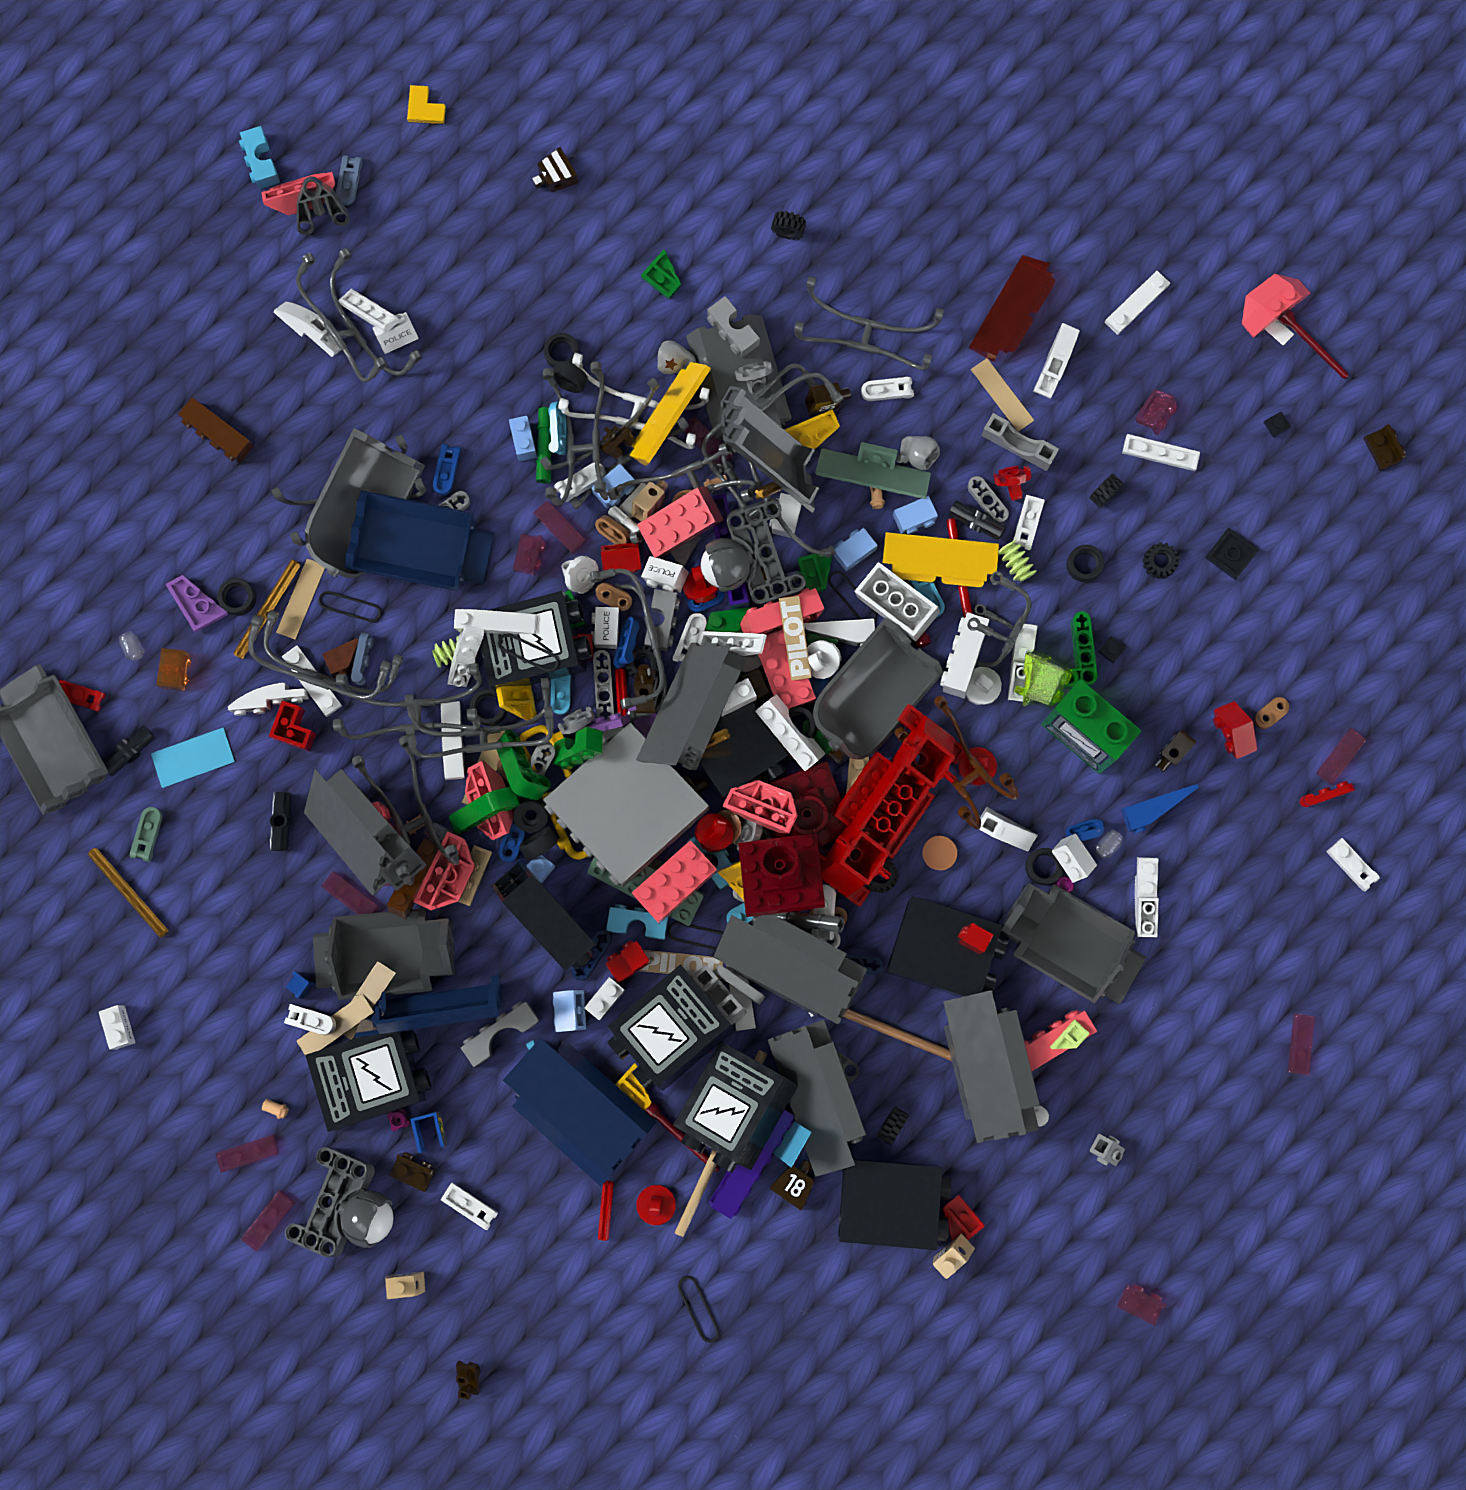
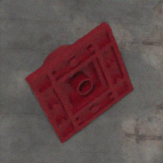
M827 761L815 764L806 771L800 770L767 783L793 794L798 815L789 834L778 833L770 829L773 838L816 833L819 847L838 839L845 829L846 825L832 815L842 800ZM809 810V813L804 816V811Z
M816 833L738 843L746 917L825 908Z

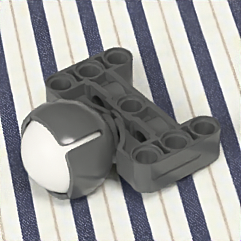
M770 498L730 512L727 516V525L732 538L715 539L705 545L706 551L701 559V571L705 579L713 586L718 587L720 592L735 590L744 582H747L753 601L760 604L801 591L805 587V578L801 572L793 571L784 574L767 521L778 517L782 511L781 504L777 499ZM770 504H776L778 510L770 513L767 507ZM757 510L760 515L758 518L752 519L749 517V512ZM733 516L741 518V522L738 525H733L730 522ZM748 529H749V530L751 529V532H752V535H753V538H754L753 543H752V540H751V537H750V534H749ZM767 546L772 551L769 555H763L761 549ZM760 566H763L766 574L765 579L763 577ZM794 577L802 579L799 585H793L791 580ZM781 583L784 587L781 591L777 592L773 590L774 584ZM763 589L765 595L763 597H756L755 591Z
M323 1147L319 1149L316 1159L319 1164L329 1168V1171L307 1225L303 1223L288 1225L285 1230L287 1240L323 1257H337L341 1255L347 1239L359 1247L371 1248L375 1246L377 1242L388 1235L392 1228L393 1209L391 1206L393 1203L386 1195L380 1192L365 1191L368 1189L375 1173L373 1165L336 1148ZM330 1152L331 1158L327 1161V1154ZM345 1160H347L348 1162L346 1168H344L343 1166ZM362 1167H364L365 1169L363 1176H361L360 1170ZM331 1197V1199H332V1204H331V1206L329 1207V1205H328V1200H329V1198ZM297 1228H298L299 1231H300L298 1237L296 1236V1230H297ZM314 1236H316L317 1239L315 1245L312 1242ZM331 1243L334 1247L332 1252H330L329 1246Z

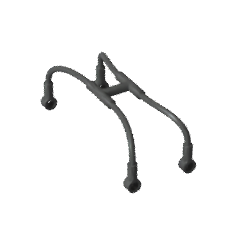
M344 248L339 252L340 257L334 264L330 277V290L333 301L348 328L342 331H337L330 320H327L308 297L301 285V276L316 261L311 253L305 254L302 257L303 262L296 276L298 290L322 319L324 326L339 348L344 351L357 377L362 382L367 383L375 378L382 369L395 376H401L411 371L413 366L423 358L418 350L409 355L410 359L403 370L394 371L388 368L384 358H377L368 348L367 342L343 311L335 291V277L345 261L352 257L349 249ZM353 336L360 347H363L374 361V367L369 372L367 378H364L360 373L342 338Z
M808 277L807 291L818 305L834 315L865 326L861 342L802 336L804 322L796 321L794 332L799 340L843 344L865 352L886 355L918 370L923 371L929 368L932 354L925 353L921 366L894 353L882 350L880 347L869 345L872 328L896 332H921L933 329L941 323L944 309L937 308L934 323L927 326L914 328L889 326L883 322L858 316L853 317L826 305L814 294L816 277Z
M592 362L590 364L591 373L595 374L600 382L594 430L592 431L593 443L574 446L571 419L566 415L568 428L567 463L569 466L567 486L561 500L557 497L556 488L549 487L545 490L546 498L550 499L557 506H562L568 498L573 480L575 453L593 451V462L595 463L598 480L594 483V491L599 493L604 500H608L606 483L602 481L599 466L601 460L598 424L604 395V375L600 362ZM545 368L543 369V379L548 380L560 401L563 397L556 385L554 370Z
M793 363L783 368L763 388H760L750 396L748 400L764 412L781 394L802 380L806 381L809 390L812 386H817L818 384L813 380V377L824 381L834 403H840L843 397L824 375L809 373L800 364ZM797 368L802 372V376L786 384L762 403L757 401L790 369ZM722 422L714 427L702 442L701 450L704 460L711 457L706 451V445L709 439L722 428ZM721 455L725 472L731 480H741L732 467H729L726 456ZM713 460L708 465L711 472L717 477L713 470L717 464ZM744 484L733 486L739 490Z
M654 378L647 382L651 390L648 397L635 415L625 424L626 427H629L642 414L654 396L655 391L660 387ZM683 417L677 421L679 428L669 432L666 438L679 434L689 427ZM603 439L600 441V448L606 443ZM588 451L576 457L575 463L592 455L593 451ZM631 452L625 456L622 453L618 461L608 467L606 475L617 465L621 464L624 466L632 460ZM546 456L540 460L546 470L568 466V461L552 465ZM592 487L586 491L580 500L576 496L569 500L574 509H579L592 493Z
M401 434L396 436L395 439L399 448L402 449L401 453L406 454L408 446ZM421 478L414 480L419 492L411 494L409 499L425 494L426 487ZM279 487L271 489L275 500L289 505L316 504L318 498L303 501L285 499ZM298 531L290 533L294 544L298 546L306 545Z
M727 443L719 445V451L711 457L674 470L670 474L636 479L619 484L608 490V497L611 500L620 498V493L625 487L630 485L661 481L673 477L677 478L685 474L688 475L694 489L701 487L694 471L704 467L721 455L731 454L732 447ZM731 480L711 484L706 487L711 493L725 486L752 485L749 489L741 491L743 501L747 502L753 500L758 485L752 480ZM640 530L630 534V540L633 544L642 542L643 535Z
M728 461L727 463L729 467H732V469H734V466L732 465L731 461ZM749 462L755 482L760 488L763 485L755 466ZM723 464L714 466V473L722 482H726V478L720 473V471H723L726 474ZM726 486L739 502V507H746V502L742 500L733 486ZM768 496L764 498V500L770 499L772 497ZM770 504L767 507L772 513L778 510L776 504ZM757 510L749 512V517L752 519L760 515ZM782 514L775 518L789 536L807 551L820 556H826V558L836 554L833 546L820 550L810 547L791 531L782 519ZM767 546L763 547L765 554L769 555V548ZM794 577V578L791 580V583H792V584L795 583L796 581L799 580V578H798V577Z
M612 568L604 571H593L589 574L591 582H599L604 578L615 576V574H626L636 584V586L630 584H617L614 586L620 589H631L641 599L654 657L657 660L660 681L654 693L648 696L642 695L634 698H625L620 702L622 709H629L657 697L663 689L662 700L657 705V712L660 710L668 692L667 680L655 626L649 612L643 588L637 577L629 570ZM605 591L603 596H607L609 592ZM634 710L626 714H629L631 722L638 718L649 716L652 713H636Z
M998 571L991 575V583L994 585L1000 584L1011 590L1018 591L1026 600V609L1015 625H1012L998 617L997 614L987 610L983 604H978L974 608L975 615L984 616L994 622L997 621L1012 630L1010 636L1006 637L980 623L978 618L973 617L968 621L967 626L971 631L977 630L1006 642L1002 649V654L996 661L985 663L977 660L976 665L988 668L997 666L1009 654L1031 609V599L1028 593L1017 586V583L1003 577V574ZM993 576H999L1000 581H995ZM977 608H982L983 612L978 613ZM975 621L977 627H972L970 622Z
M270 610L267 615V623L264 630L265 651L277 663L297 672L275 666L259 658L254 652L253 643L263 623V617L253 616L252 627L248 637V649L255 661L272 670L294 676L295 679L326 690L330 689L355 699L369 700L387 691L396 679L398 670L403 662L404 657L395 654L393 658L392 668L391 662L383 660L380 666L376 689L370 690L351 686L352 691L369 695L355 694L336 687L335 678L307 668L297 667L281 660L272 653L269 648V635L272 633L279 614L273 610ZM390 668H391V671H390V674H389V678H390V679H389L388 683L384 686V683H385L387 674H388V672H389V670H390Z
M478 663L469 664V674L473 675L477 681L471 689L446 698L414 699L415 719L422 727L429 730L434 728L478 730L480 728L481 722L477 716L476 708L467 709L468 721H472L473 726L434 722L421 723L422 706H433L438 703L463 698L472 694L481 686L482 675L479 672ZM338 674L336 676L337 685L346 691L355 693L347 682L346 674ZM372 699L360 700L378 706L407 708L405 700L400 702H384ZM343 719L333 720L334 731H338L341 736L351 740L368 738L394 731L406 732L405 724H400L399 726L364 734L350 735L344 727Z
M540 678L545 705L543 710L532 719L508 726L481 727L478 730L460 732H438L422 727L415 719L416 712L413 694L405 695V704L408 716L413 723L405 724L409 747H411L412 752L416 756L429 759L462 752L472 753L502 749V747L544 744L552 738L554 729L552 707H549L551 699L548 678ZM545 715L548 735L541 740L503 743L501 741L488 743L487 734L521 728L538 721ZM414 726L419 731L433 736H479L480 744L467 745L463 748L438 753H420L416 749Z
M402 736L399 739V743L410 756L414 792L418 803L417 807L421 814V818L403 825L400 815L397 814L390 800L367 773L363 756H355L352 759L354 768L363 774L384 800L393 815L392 819L398 834L410 846L407 832L425 824L428 834L431 835L440 852L450 863L457 866L459 864V857L456 846L449 845L444 849L435 834L436 831L425 804L422 803L418 787L415 757L411 747H409L407 736ZM407 866L397 868L398 878L402 879L409 886L413 885L415 876L410 878Z

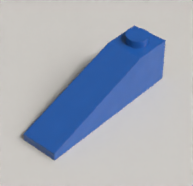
M1198 784L1123 808L1121 812L1128 832L1134 830L1135 833L1146 830L1145 826L1154 822L1199 788Z

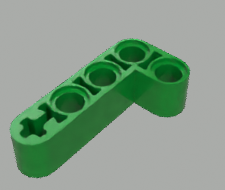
M1080 611L1074 615L1070 623L1076 668L1065 670L1058 678V683L1063 689H1072L1080 679L1089 687L1097 680L1091 618L1088 613ZM1079 618L1082 622H1084L1082 626L1080 622H1077ZM1078 637H1085L1087 644L1080 643ZM1081 655L1088 656L1089 662L1084 663L1081 660ZM1083 674H1089L1092 680L1090 682L1085 681ZM1065 675L1071 676L1073 682H1072V683H1067V682H1065L1064 676H1065Z
M506 730L497 741H501V743L521 742L517 733L512 730ZM523 746L496 749L512 791L525 798L540 800L551 787V783L545 776L533 773Z
M511 787L502 788L484 794L451 814L448 818L455 835H459L471 830L500 812L516 808L520 803Z

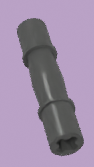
M800 912L773 914L799 928L841 933L844 928V919L838 916Z

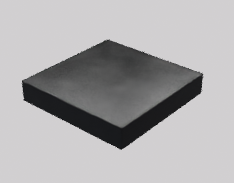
M1228 527L1205 558L1236 580L1259 549Z

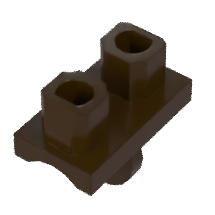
M615 425L611 430L606 426L604 431L607 434L602 438L606 443L600 449L614 459H618L623 453L618 445L623 442L629 447L635 442L631 434L632 430L625 425L620 429Z
M458 1361L456 1363V1382L459 1385L458 1397L469 1400L472 1394L479 1395L480 1367L473 1362L465 1364L462 1361Z

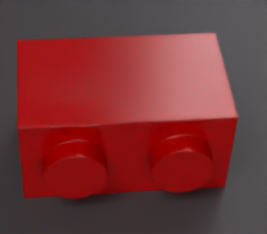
M631 542L601 546L603 571L614 568L626 569L633 573L641 569L639 543L633 544Z
M971 923L968 926H963L958 935L961 938L959 943L981 954L985 952L993 934Z

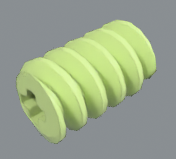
M1014 540L1002 547L998 554L1004 555L1002 558L1003 562L1009 561L1006 564V568L1013 567L1009 573L1011 575L1016 574L1013 578L1014 581L1020 580L1021 582L1034 575L1037 571H1030L1033 564H1026L1029 557L1022 558L1025 550L1018 551L1022 545H1015L1014 543L1017 540Z
M456 636L455 643L450 638L449 645L442 641L441 648L437 643L435 644V650H432L439 668L441 667V662L448 665L449 659L452 661L459 636Z

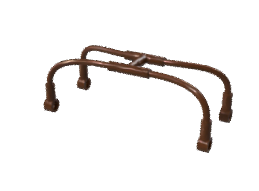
M938 696L935 698L934 704L950 718L960 744L969 759V763L975 769L961 781L956 778L951 783L964 800H967L975 819L967 806L960 807L958 815L962 820H966L971 827L979 830L981 828V818L971 799V795L965 787L981 776L986 783H989L999 793L1014 800L1020 796L1018 788L1013 783L1014 779L1009 773L1002 774L999 781L1011 793L1002 789L992 780L989 773L968 750L947 700L943 696ZM899 727L895 730V736L904 742L908 732L905 728Z

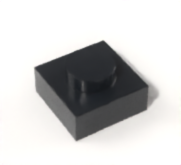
M1282 412L1263 422L1273 438L1291 428Z
M1111 636L1098 652L1113 664L1125 650V647Z

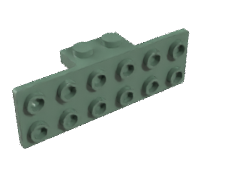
M861 442L858 456L821 449L815 472L819 476L926 499L931 476L930 472L895 465L898 450Z
M595 857L587 873L635 898L632 892L665 862L655 858L623 888L619 884L615 886L608 878L611 875L606 870L603 872L595 864L597 862ZM696 890L668 916L690 926L704 894Z

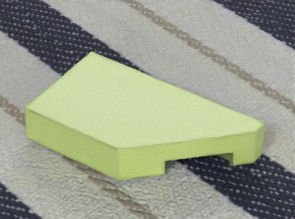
M1073 1020L1050 1048H1077L1090 1033L1076 1020Z

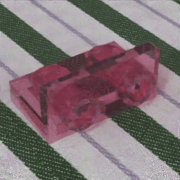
M1154 389L1135 418L1136 423L1152 428L1154 434L1159 435L1161 430L1165 429L1170 416L1176 412L1177 404L1174 396Z
M521 534L513 566L514 572L536 576L537 570L540 571L542 564L540 555L541 552L544 553L546 542L542 535L535 537Z
M1134 1283L1132 1287L1126 1284L1117 1307L1155 1326L1162 1308H1165L1167 1305L1162 1302L1163 1298L1154 1293H1151L1150 1296L1143 1293L1145 1289Z

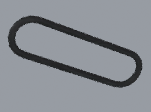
M832 572L828 578L830 586L844 601V603L849 607V609L855 614V616L859 620H861L862 618L857 614V612L851 607V605L846 601V599L832 584L831 577L834 574H841L854 590H856L857 588L843 572ZM870 608V609L873 611V613H874V618H873V619H874V622H875V620H876V618H877V613H876V611H874L872 608Z
M325 591L318 598L319 605L322 608L364 621L376 622L382 614L380 607L376 604L335 592ZM325 594H331L377 608L379 615L376 619L372 620L324 606L321 603V598Z
M507 633L499 638L498 646L500 650L539 669L553 672L559 665V659L555 654L515 635ZM509 636L553 656L556 659V665L552 669H546L504 649L501 646V640Z
M674 922L668 928V935L672 940L712 950H717V947L673 937L671 935V928L674 925H682L721 935L724 933L691 924L687 926L681 922Z
M691 1276L681 1278L678 1282V1290L700 1337L708 1343L716 1341L719 1337V1328L697 1281ZM685 1279H690L694 1282L714 1324L716 1336L711 1340L703 1336L681 1290V1283Z

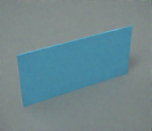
M224 728L151 753L162 788L235 762Z
M794 1121L792 1127L789 1130L786 1129L783 1134V1141L780 1146L775 1147L772 1153L792 1168L811 1132Z

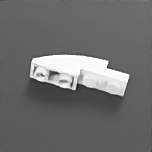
M285 302L274 310V313L301 337L306 334L331 357L341 351L324 326L322 319L314 312L290 302Z
M1062 323L1033 392L1051 399L1068 363L1080 330Z
M1024 624L1014 643L1008 700L1028 702L1037 625Z
M465 626L463 632H460L448 678L449 685L467 687L471 677L469 674V664L475 663V657L484 636V629Z
M286 683L272 684L243 695L230 704L228 710L234 713L235 716H244L246 712L264 714L265 711L271 710V703L273 705H281L282 701L302 703L303 700L309 699L308 692L304 688L289 690V686Z
M1137 857V876H1135L1137 937H1157L1159 899L1157 898L1158 858Z

